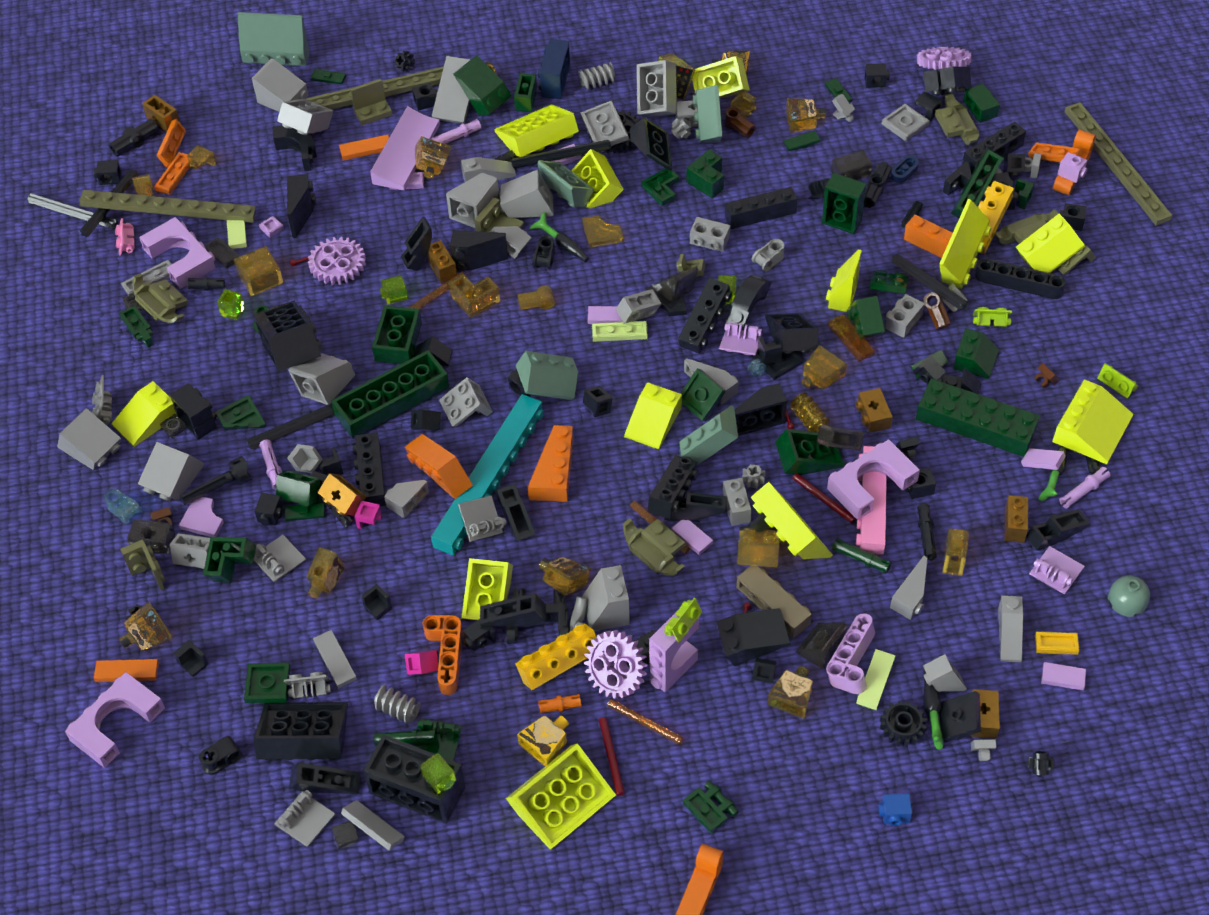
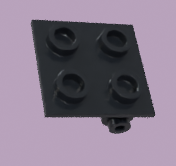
M825 178L810 182L808 189L812 195L808 199L824 197L825 186L830 179Z

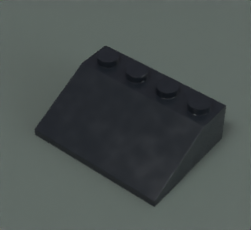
M348 702L265 703L254 736L256 759H341L345 740Z

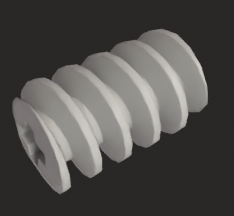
M611 62L609 66L608 64H603V67L599 65L597 68L591 67L590 70L587 68L584 72L582 70L579 71L580 83L587 90H589L590 84L593 88H596V83L601 87L602 81L608 85L609 79L614 83L615 73Z
M383 684L374 699L375 709L378 711L382 710L383 713L390 714L391 717H397L400 721L404 720L407 724L412 723L419 713L421 703L418 702L415 705L416 700L414 697L408 702L407 694L400 698V691L393 695L394 688H389L386 692L387 685Z

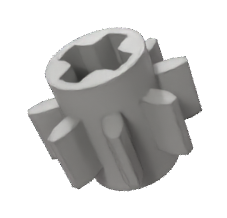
M676 118L673 121L671 132L678 139L681 137L687 138L691 134L690 128L692 125L688 120Z
M750 464L747 469L743 468V482H746L748 488L757 489L760 484L765 483L766 471H761L760 465Z

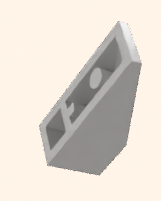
M482 157L461 160L465 182L481 173L492 175L498 180L516 177L512 163L508 161Z
M690 359L684 360V372L690 378L698 368L703 370L726 390L719 401L721 405L738 393V380L727 371Z
M923 556L891 600L890 608L910 620L915 614L919 615L924 607L922 601L927 566L926 556Z
M1001 595L998 607L1000 661L1021 662L1023 635L1022 597Z

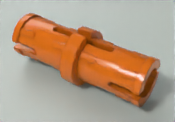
M580 694L564 697L559 695L556 696L557 698L538 701L540 714L551 711L563 712L565 709L581 707Z

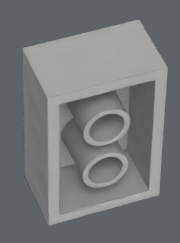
M663 60L637 64L638 115L656 117L677 114L676 63Z
M307 99L282 102L277 122L282 123V126L285 128L297 129L298 133L307 135V133L327 130L334 110Z

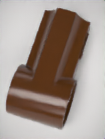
M729 107L726 110L725 126L729 129L737 130L744 137H751L756 130V126L741 115L739 108Z
M931 292L924 297V305L929 311L936 330L946 328L951 324V321L944 307L943 299L936 293ZM936 297L938 300L937 304L930 306V300Z

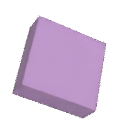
M274 216L259 224L260 229L270 238L284 230L283 224Z

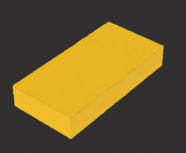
M1035 633L1036 653L1075 655L1079 653L1078 633Z

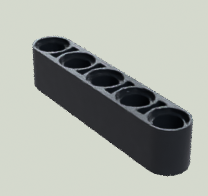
M985 258L978 261L975 274L976 279L980 282L1050 299L1061 298L1066 283L1065 279L1059 275Z

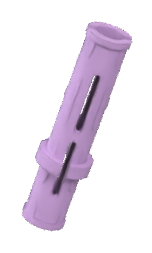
M478 119L465 125L461 124L456 129L431 138L432 143L441 146L460 137H467L468 134L480 130L481 124Z
M263 440L259 446L267 467L266 474L271 480L272 488L276 490L277 475L282 473V470L278 466L271 441Z
M1101 467L1093 475H1088L1084 482L1059 499L1060 504L1062 505L1066 502L1063 507L1068 509L1088 492L1097 489L1100 483L1110 477V472L1107 471L1103 474L1107 468Z

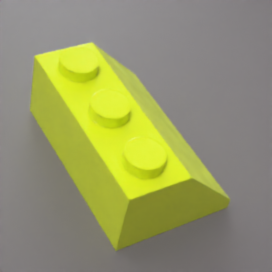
M592 149L571 170L594 189L587 203L588 208L613 202L624 190L605 155Z
M1059 213L1017 245L1016 249L1031 269L1051 273L1084 248L1085 245Z

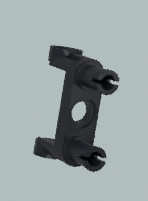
M518 588L513 590V598L525 596L526 590L520 588V595ZM555 588L553 590V604H546V622H558L560 636L569 633L568 607L565 604L566 593L560 592L559 595L558 588ZM507 626V644H516L519 626Z

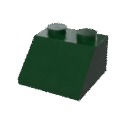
M965 328L955 356L953 369L963 372L965 368L972 375L990 379L999 349L984 333Z

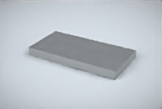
M446 56L432 118L439 119L440 121L465 124L470 101L453 73L470 61V59Z

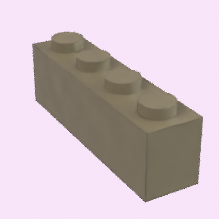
M754 563L737 577L736 588L762 611L781 609L788 635L793 639L811 624L812 614L810 610L797 602L793 594L787 593L778 581L770 578L763 568H759Z

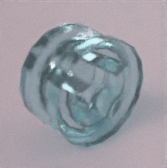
M757 358L748 365L747 370L754 377H758L765 371L766 365Z

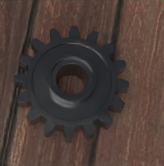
M898 701V704L894 705L891 703L889 709H884L883 715L880 718V730H884L883 737L889 736V743L897 741L898 747L901 743L908 747L909 742L916 745L917 739H923V733L926 732L927 728L925 726L927 718H923L924 712L919 711L917 705L913 706L910 702L902 703Z

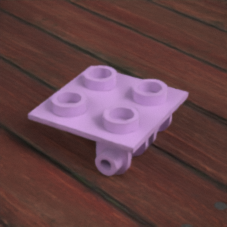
M726 323L724 329L726 331L719 349L745 355H756L758 338L762 337V329L755 326H749L748 329V325H745V329L742 331L743 324H740L738 330V323Z
M1049 546L1042 557L1035 561L1034 567L1029 574L1065 595L1085 566Z

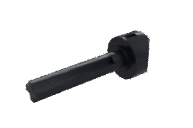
M241 456L228 462L230 471L180 495L183 504L186 505L234 480L239 485L252 480V476L247 471L248 463L245 458Z

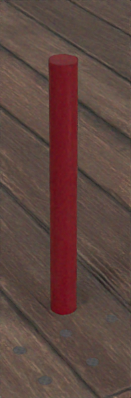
M798 473L793 476L792 479L848 522L853 524L856 521V518L850 512Z
M602 717L599 719V724L616 795L622 796L625 794L607 718Z

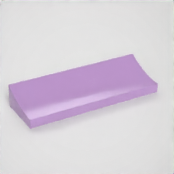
M407 106L370 171L372 184L405 190L417 168L416 159L421 157L416 152L422 153V151L417 150L416 147L427 150L426 146L422 145L424 142H422L421 138L432 141L431 138L434 137L440 126V120L423 115Z

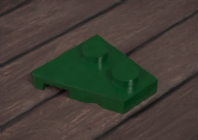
M249 395L215 412L225 430L266 427L265 421Z

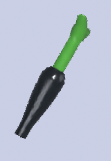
M543 212L540 220L530 227V229L544 230L555 239V243L560 248L580 258L585 263L589 260V256L564 233H558L547 224L546 212Z
M1060 445L1057 451H1064L1065 458L1058 470L1049 469L1051 476L1047 487L1038 498L1040 501H1045L1048 497L1057 495L1055 486L1059 475H1062L1065 471L1068 448Z
M924 678V709L930 715L934 746L937 750L943 749V738L938 713L941 711V701L938 691L933 685L929 686Z

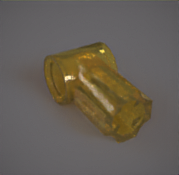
M150 174L132 178L137 195L153 196Z
M547 285L540 286L534 292L517 294L520 310L534 307L547 310L555 305L552 289Z

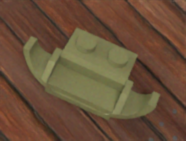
M954 94L945 95L946 108L935 110V116L946 137L960 135L966 145L978 142L979 130H977L967 112V108L956 101Z
M1055 209L1048 214H1034L1002 227L999 232L995 233V236L1001 244L1006 245L1015 241L1020 244L1059 213Z
M141 273L133 276L135 300L156 321L162 320L167 323H173L183 320L184 315H177L175 309L187 306L188 300L168 280L165 279L151 284L150 282L144 283Z
M630 518L623 523L625 540L629 550L656 574L673 576L684 569L685 566L683 564L679 565L674 561V555L685 547V542L659 519H656L644 530L642 528L637 529Z

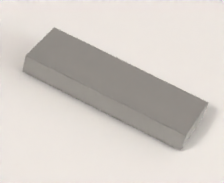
M166 260L142 272L144 283L150 282L153 284L169 279L167 267L172 265L171 262ZM132 277L121 283L122 288L130 298L135 296Z
M332 630L313 638L338 689L357 680Z
M356 800L342 809L341 814L387 850H391L403 842L405 836Z

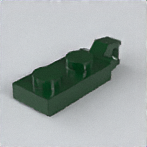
M136 306L119 313L121 320L138 342L142 340L147 348L154 345L151 335H153L151 327Z

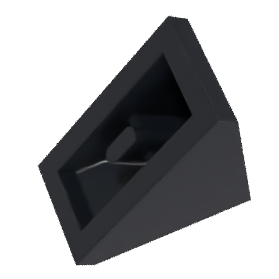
M432 336L416 346L413 358L429 350L440 365L449 366L452 349Z

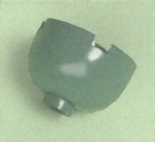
M1127 575L1116 579L1108 593V601L1110 600L1112 609L1123 616L1134 617L1135 614H1143L1148 608L1151 593L1144 580L1137 576Z

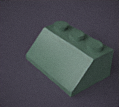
M718 85L698 89L695 95H693V105H696L697 112H694V121L698 122V129H695L696 139H699V144L720 142L722 126Z
M538 161L539 173L548 188L555 190L557 195L566 199L570 206L574 208L586 207L594 191L591 186L561 162Z
M525 351L515 366L526 394L568 400L575 398L578 370L573 358Z
M731 405L679 441L681 457L697 461L698 465L737 439L738 432L734 406Z

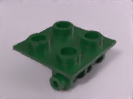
M423 718L418 721L417 728L420 731L437 730L438 743H424L415 747L454 761L463 726Z

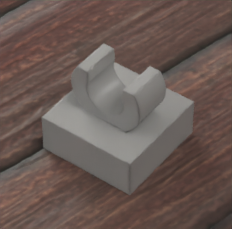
M1034 153L1033 159L1025 158V172L1031 171L1030 178L1038 177L1041 154Z
M996 739L973 740L971 742V751H979V761L990 760V751L996 749Z

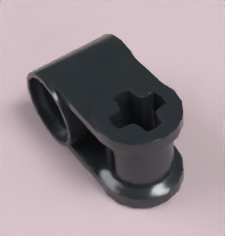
M544 235L539 238L533 256L534 268L540 266L551 270L555 255L554 239L551 236Z
M225 736L215 744L202 750L199 754V759L202 763L203 771L208 775H214L230 764L237 762L242 757L243 752L231 736Z

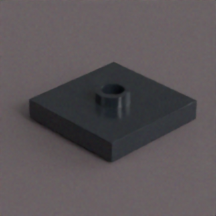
M977 691L941 702L940 724L943 742L946 743L981 732L980 694Z

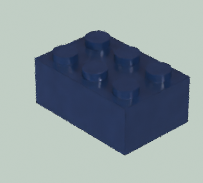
M550 39L548 45H545V57L542 56L541 59L542 67L538 69V78H540L539 90H541L542 97L561 99L570 69L569 41Z

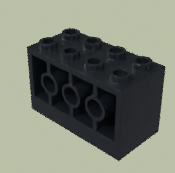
M295 300L253 315L263 346L278 371L321 357L319 350L322 349L319 339L316 338L315 333L317 331L315 325L311 322L305 310L303 311L302 306H298Z
M384 734L363 770L370 794L446 824L466 788L461 764Z

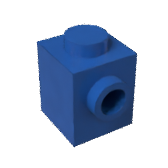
M909 794L883 795L882 802L878 803L879 816H883L884 824L898 826L902 823H910L912 810Z

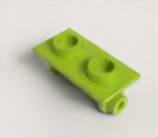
M978 307L973 312V316H977L973 317V324H977V326H990V320H994L993 327H1007L1011 325V318L1009 317L1012 311L1006 308L989 310L988 307Z
M1104 363L1097 379L1127 399L1132 391L1134 392L1138 388L1136 381H1132L1115 370L1113 366H1109Z
M693 598L692 601H684L675 613L679 618L672 617L664 627V633L667 636L674 635L678 643H680L702 614L696 598Z

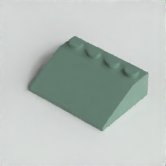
M238 12L239 43L243 63L266 64L272 58L281 65H307L310 51L302 15Z

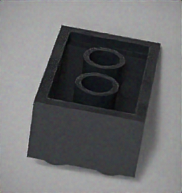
M643 117L630 128L631 141L647 157L671 171L672 161L668 132Z
M308 174L287 176V215L293 238H297L313 212V204H316V195L312 193L314 191L313 181H309Z
M453 230L450 251L456 265V270L471 271L507 260L506 233Z
M800 313L765 314L773 340L776 345H782L783 353L789 354L793 353V351L808 353L811 350H817L819 328Z
M779 383L767 385L759 389L734 409L738 436L785 424L787 399Z
M780 608L735 614L717 621L725 655L733 666L791 645Z

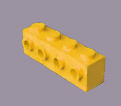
M993 181L991 187H987L985 192L986 198L978 206L988 217L992 227L989 236H985L983 240L985 244L981 254L984 255L1013 198L1014 188Z
M585 623L578 625L571 632L558 636L550 644L541 646L531 655L522 657L515 665L523 683L529 689L534 690L587 659L585 654L590 652L587 646L593 645L591 640L597 638L594 630Z

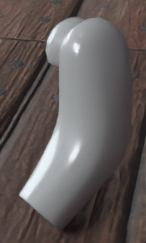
M577 596L570 620V631L578 625H583L587 598Z

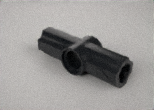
M149 119L136 128L127 127L121 137L108 144L109 148L115 156H118L132 146L139 148L147 137L159 131L158 126L153 119Z
M882 161V163H878L874 173L870 176L865 192L864 207H875L879 196L882 195L892 167L887 162Z

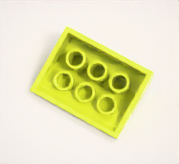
M552 104L494 129L505 145L519 157L529 156L534 151H541L545 146L557 144L559 140L571 138L575 133L579 132L574 113Z
M970 199L966 202L939 263L942 282L948 285L954 283L959 289H962L964 284H968L971 276L969 272L971 268H975L978 260L976 256L978 252H982L985 244L983 240L985 236H989L992 228L988 217Z
M1084 379L1059 422L1052 442L1108 464L1133 417V413L1102 386Z
M770 482L751 496L755 502L753 507L759 514L764 513L766 515L764 519L771 528L776 527L778 530L776 535L783 542L787 541L790 544L787 548L794 556L799 555L802 559L831 558L833 556L796 510Z
M577 743L569 746L510 794L506 800L549 849H552L615 797L616 794Z

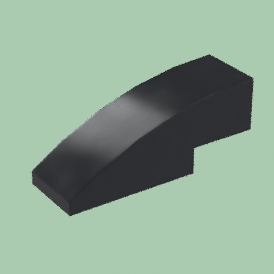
M426 217L420 219L404 242L407 249L401 258L407 269L419 271L429 252L432 228Z
M516 484L498 489L496 495L516 541L535 536Z
M687 492L683 502L680 501L677 512H673L670 519L664 517V520H697L723 513L726 507V496Z
M1077 509L1051 516L1047 522L1032 526L1026 538L1039 551L1077 534L1088 527L1090 522Z

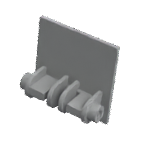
M102 375L100 382H96L95 393H93L92 404H95V408H93L92 413L104 424H109L112 421V394L109 391H104V375Z
M492 496L458 504L470 542L503 533L502 528L506 525V519L498 517Z
M281 535L267 546L257 544L254 561L273 582H276L306 560L284 535Z
M322 672L310 673V677H302L301 674L290 675L289 679L284 680L286 684L292 686V689H288V694L293 699L304 697L303 685L306 697L309 696L308 685H311L312 697L315 696L314 684L316 696L327 695V693L331 692L330 684H326L331 679Z
M305 790V792L302 791L274 825L308 847L334 817L335 813L313 799L312 794Z

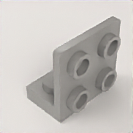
M467 377L440 399V403L453 427H457L475 411L481 412L486 416L493 412L480 385Z

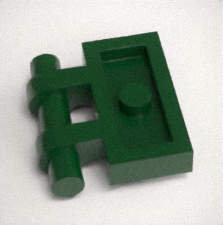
M709 780L704 785L708 790L706 793L699 787L683 799V804L712 834L728 821V817L724 814L725 812L735 817L739 811L734 806L735 803L721 793L722 789ZM715 798L721 805L717 807L711 799Z

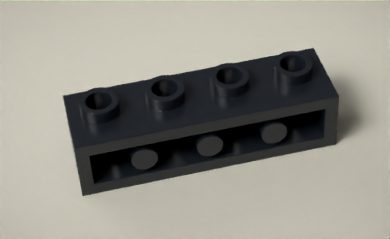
M792 187L725 203V219L728 225H730V229L795 214L797 211V197Z
M709 277L678 337L680 347L698 354L701 353L702 349L706 348L710 333L715 331L717 319L723 315V307L731 299L732 293L728 284Z
M378 433L355 435L356 443L352 445L353 453L357 455V458L354 459L355 470H358L359 473L355 474L356 485H360V491L367 496L364 501L385 506V486Z
M677 455L673 457L649 496L648 513L670 519L673 512H677L680 501L683 502L686 491H689L691 488L692 480L695 481L697 478V461Z

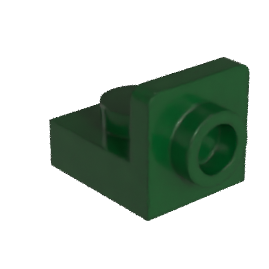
M1017 179L1015 191L1018 193L1019 208H1026L1032 197L1034 183Z

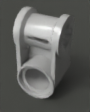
M780 239L771 240L753 254L752 262L758 263L763 271H769L784 259V242Z

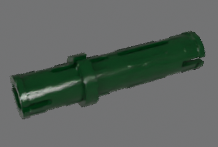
M838 538L833 543L832 550L858 560L868 568L873 567L887 574L891 567L890 561L876 556L874 552L869 553Z
M413 729V731L376 732L374 734L375 746L378 745L383 734L407 744H413V746H419V744L424 743L436 744L438 743V731Z

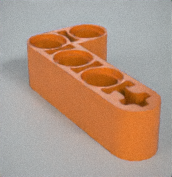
M1079 129L1074 139L1073 148L1082 149L1080 157L1088 162L1096 135ZM1058 175L1054 182L1053 190L1070 195L1076 183Z
M430 615L423 620L424 634L429 641H441L437 679L440 692L449 696L458 689L463 637L461 620L453 615Z
M704 843L701 844L696 857L695 869L676 915H703L723 865L724 851Z

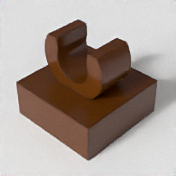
M1043 363L1038 367L1041 373L1034 377L1037 382L1042 378L1045 379L1041 384L1043 388H1046L1050 382L1056 385L1060 381Z
M169 507L150 513L152 521H157L159 529H162L161 522L163 520L168 521L169 526H172V521L169 518L172 516Z

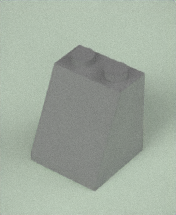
M272 58L252 77L257 103L280 112L282 102L306 99L309 96L306 83Z
M538 169L501 185L499 207L502 212L506 213L508 218L541 217L543 212H546V217L554 215L553 194Z
M481 173L447 192L449 218L475 228L474 219L492 198H497L500 201L498 179L492 175Z
M325 354L293 366L288 370L302 397L329 405L331 400L355 376L349 361Z
M86 408L59 434L57 447L94 470L97 466L101 467L107 461L106 457L110 453L114 454L120 448L121 438Z
M156 442L138 485L143 486V491L149 494L159 493V498L170 502L171 499L178 501L180 495L184 494L200 472L204 463L189 454Z
M621 565L601 568L582 596L587 598L586 616L588 626L597 631L630 625L629 598Z

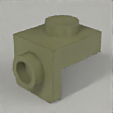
M680 254L679 261H677V270L681 272L682 278L703 276L706 264L704 259L687 261L685 255Z

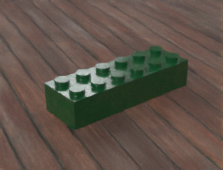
M427 350L331 400L334 415L352 439H354L355 435H361L450 388L448 374L430 351Z
M932 378L918 405L916 420L1023 457L1029 449L1040 419L1038 414Z

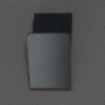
M965 161L945 179L943 193L950 195L959 187L965 188L971 177L968 162Z
M964 368L962 377L943 374V383L979 394L980 381L967 369Z

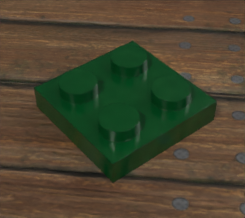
M885 270L873 271L869 289L906 294L909 276H905L904 273L900 272L892 274L887 273Z
M697 368L680 394H682V404L702 421H706L726 390L703 370Z
M248 663L244 693L245 703H286L288 684L284 680L289 679L290 664Z

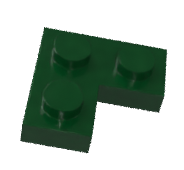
M665 168L641 181V187L661 206H664L676 199V194L669 187L679 182V176L673 170L669 171Z

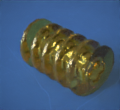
M807 392L799 394L792 400L791 409L799 417L800 421L803 422V425L807 427L808 431L820 432L829 425L830 419L826 417V414L814 402L813 397L808 396Z

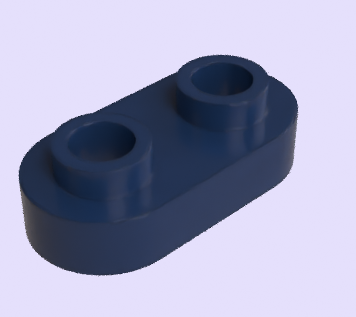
M905 156L892 168L891 178L896 182L906 181L918 170L919 160L915 156Z

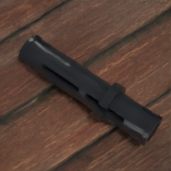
M922 503L917 506L919 515L918 527L921 530L923 554L930 561L937 558L932 529L934 521L931 518L930 505Z

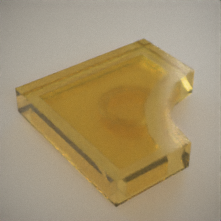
M599 215L582 218L589 247L623 242L620 225L608 224Z

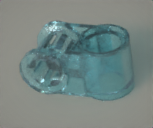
M109 489L104 494L108 510L125 524L130 522L129 519L142 511L136 501L127 497L118 489Z

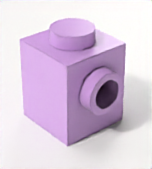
M1068 152L1060 162L1057 175L1077 183L1080 177L1083 178L1087 172V160Z

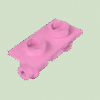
M121 218L120 224L116 225L115 235H118L116 248H119L120 256L122 251L132 253L135 249L134 227L131 223L124 224L123 218Z

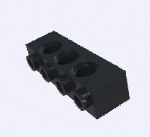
M1016 122L1009 124L965 151L962 164L965 161L969 163L972 175L981 157L988 149L1004 158V154H1011L1022 147L1026 130Z

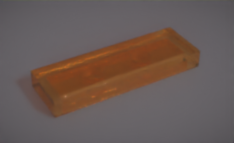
M844 314L828 321V326L858 362L874 355L875 350L864 338H859V334L857 335L855 332V327Z

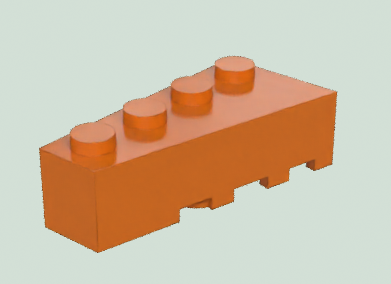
M553 426L528 485L529 500L568 501L574 441L573 426Z
M421 434L404 447L408 452L406 455L408 460L412 464L415 463L420 470H423L454 499L473 486L456 456L424 434Z

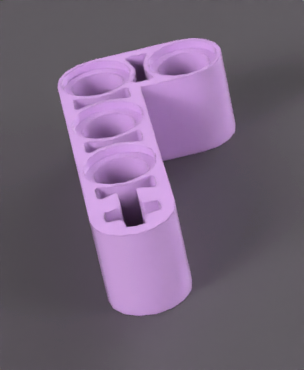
M868 614L856 616L826 668L830 684L833 687L853 694H860L867 687L864 672L857 665L875 636L873 620Z

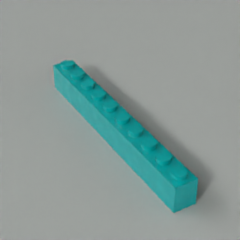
M523 394L520 396L469 476L473 486L453 501L432 534L433 548L453 556L457 550L462 548L464 539L468 534L458 504L491 496L494 491L498 490L501 479L508 474L509 466L512 462L516 461L519 450L524 448L529 434L534 432L536 423L544 415L542 401Z

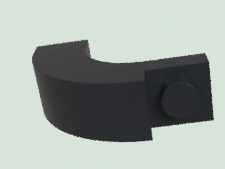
M273 126V140L276 150L293 149L299 151L302 155L304 171H310L311 163H314L313 158H317L314 141L310 134H300L294 128Z
M754 274L750 275L736 293L731 304L733 307L726 323H738V328L740 324H743L742 329L744 330L755 304L760 298H766L772 281Z

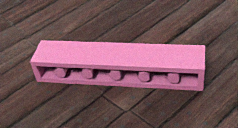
M864 446L863 453H868L875 447ZM867 472L861 475L858 481H861V486L874 498V506L871 512L857 520L856 529H860V534L856 536V546H860V549L869 553L874 552L876 555H883L885 549L887 475L880 472Z

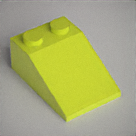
M737 56L693 69L691 75L695 93L698 89L718 85L719 98L750 91L743 59Z
M857 250L837 270L836 277L832 276L830 283L832 289L828 290L826 300L829 301V309L847 312L848 307L852 304L858 285L862 250Z
M152 381L134 395L111 424L135 447L164 427L168 420L177 418L171 398Z
M647 382L639 396L624 437L660 449L682 408V394Z
M469 558L462 619L479 620L480 606L507 600L512 578V564Z

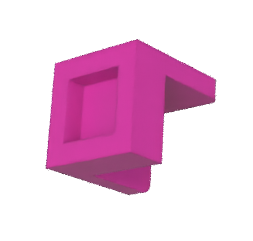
M366 501L360 502L355 514L358 529H362L364 523L374 525L376 520H381L382 514L379 504Z
M437 650L405 654L407 675L438 671Z

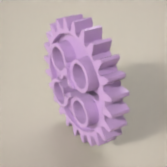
M933 47L932 49L922 50V52L917 54V64L923 66V68L928 67V69L934 68V70L952 66L967 67L971 63V53L965 51V49L960 50V48Z
M333 237V241L327 238V243L320 242V247L315 245V250L310 251L311 255L308 256L310 273H313L314 278L318 277L319 282L324 279L325 284L331 281L332 285L335 282L341 285L343 280L348 283L349 278L355 280L354 275L360 276L359 271H364L363 266H366L364 249L361 248L360 244H356L355 240L350 242L349 238L345 241L342 237L339 240Z
M618 630L604 632V634L597 635L596 639H592L593 645L587 646L590 652L585 654L589 661L584 662V664L589 666L585 673H591L588 680L595 681L593 687L599 686V693L606 691V697L613 695L614 699L634 694L635 690L640 689L639 684L644 683L641 676L647 675L642 669L647 667L648 664L642 663L646 656L640 654L643 648L636 647L639 641L631 642L632 635L626 636L624 631L619 633Z

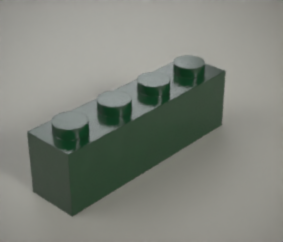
M989 149L983 154L950 214L960 218L968 199L972 200L976 206L978 205L1003 160L1001 156Z

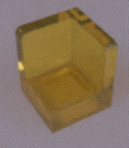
M743 90L731 100L730 107L739 108L741 115L747 118L756 110V97Z
M199 145L187 155L190 168L195 170L201 164L205 165L208 163L213 166L217 164L214 152Z

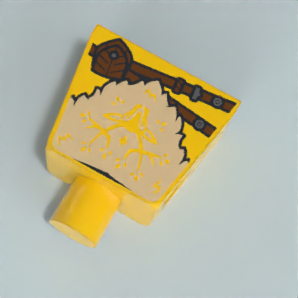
M542 716L517 734L518 744L541 764L546 766L558 756L566 745L567 738L563 730L569 723L563 716H559L554 722L546 716Z

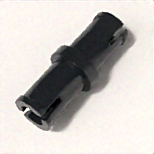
M204 276V278H188V289H204L205 291L209 289H225V278H209L208 276Z

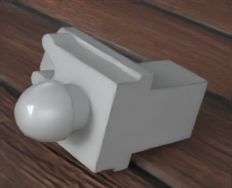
M843 94L834 98L832 102L837 110L833 113V116L837 120L846 118V121L852 122L854 117L851 112L855 110L853 104H849Z

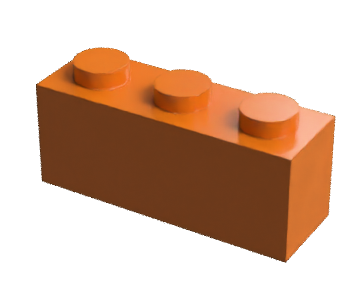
M914 215L905 226L904 240L942 258L953 233Z

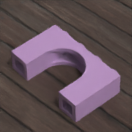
M176 217L139 237L143 249L152 259L176 247L190 250L184 258L167 267L170 279L179 289L188 285V278H200L216 269L214 255L210 251L207 252L204 244L201 241L198 242L192 231L189 232L184 222H180Z
M888 439L884 443L877 444L870 452L863 453L854 462L847 463L840 471L833 472L828 478L827 489L859 520L871 512L874 506V498L858 482V478L867 472L883 473L890 477L902 490H905L918 481L920 469Z
M672 617L649 639L650 682L655 688L661 689L666 693L698 660V649L686 640L698 629L699 618L680 643L677 642L674 635L667 636L664 633V627Z
M127 672L118 677L107 691L101 693L99 698L91 706L87 707L83 714L76 721L70 723L65 730L73 744L104 768L120 754L116 744L100 732L101 722L106 715L114 710L127 708L135 711L151 723L165 709L160 697Z

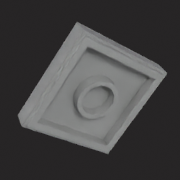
M904 104L882 119L881 124L907 141L929 126L930 121L907 104Z

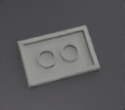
M612 100L581 112L593 142L609 140L611 146L629 139Z

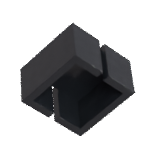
M952 66L942 68L940 72L939 70L924 72L925 92H932V95L965 92V88L972 87L970 67Z
M188 383L170 394L177 418L198 440L217 428L215 423L216 417L211 411L213 408L212 404L208 399L204 400L197 388H193Z

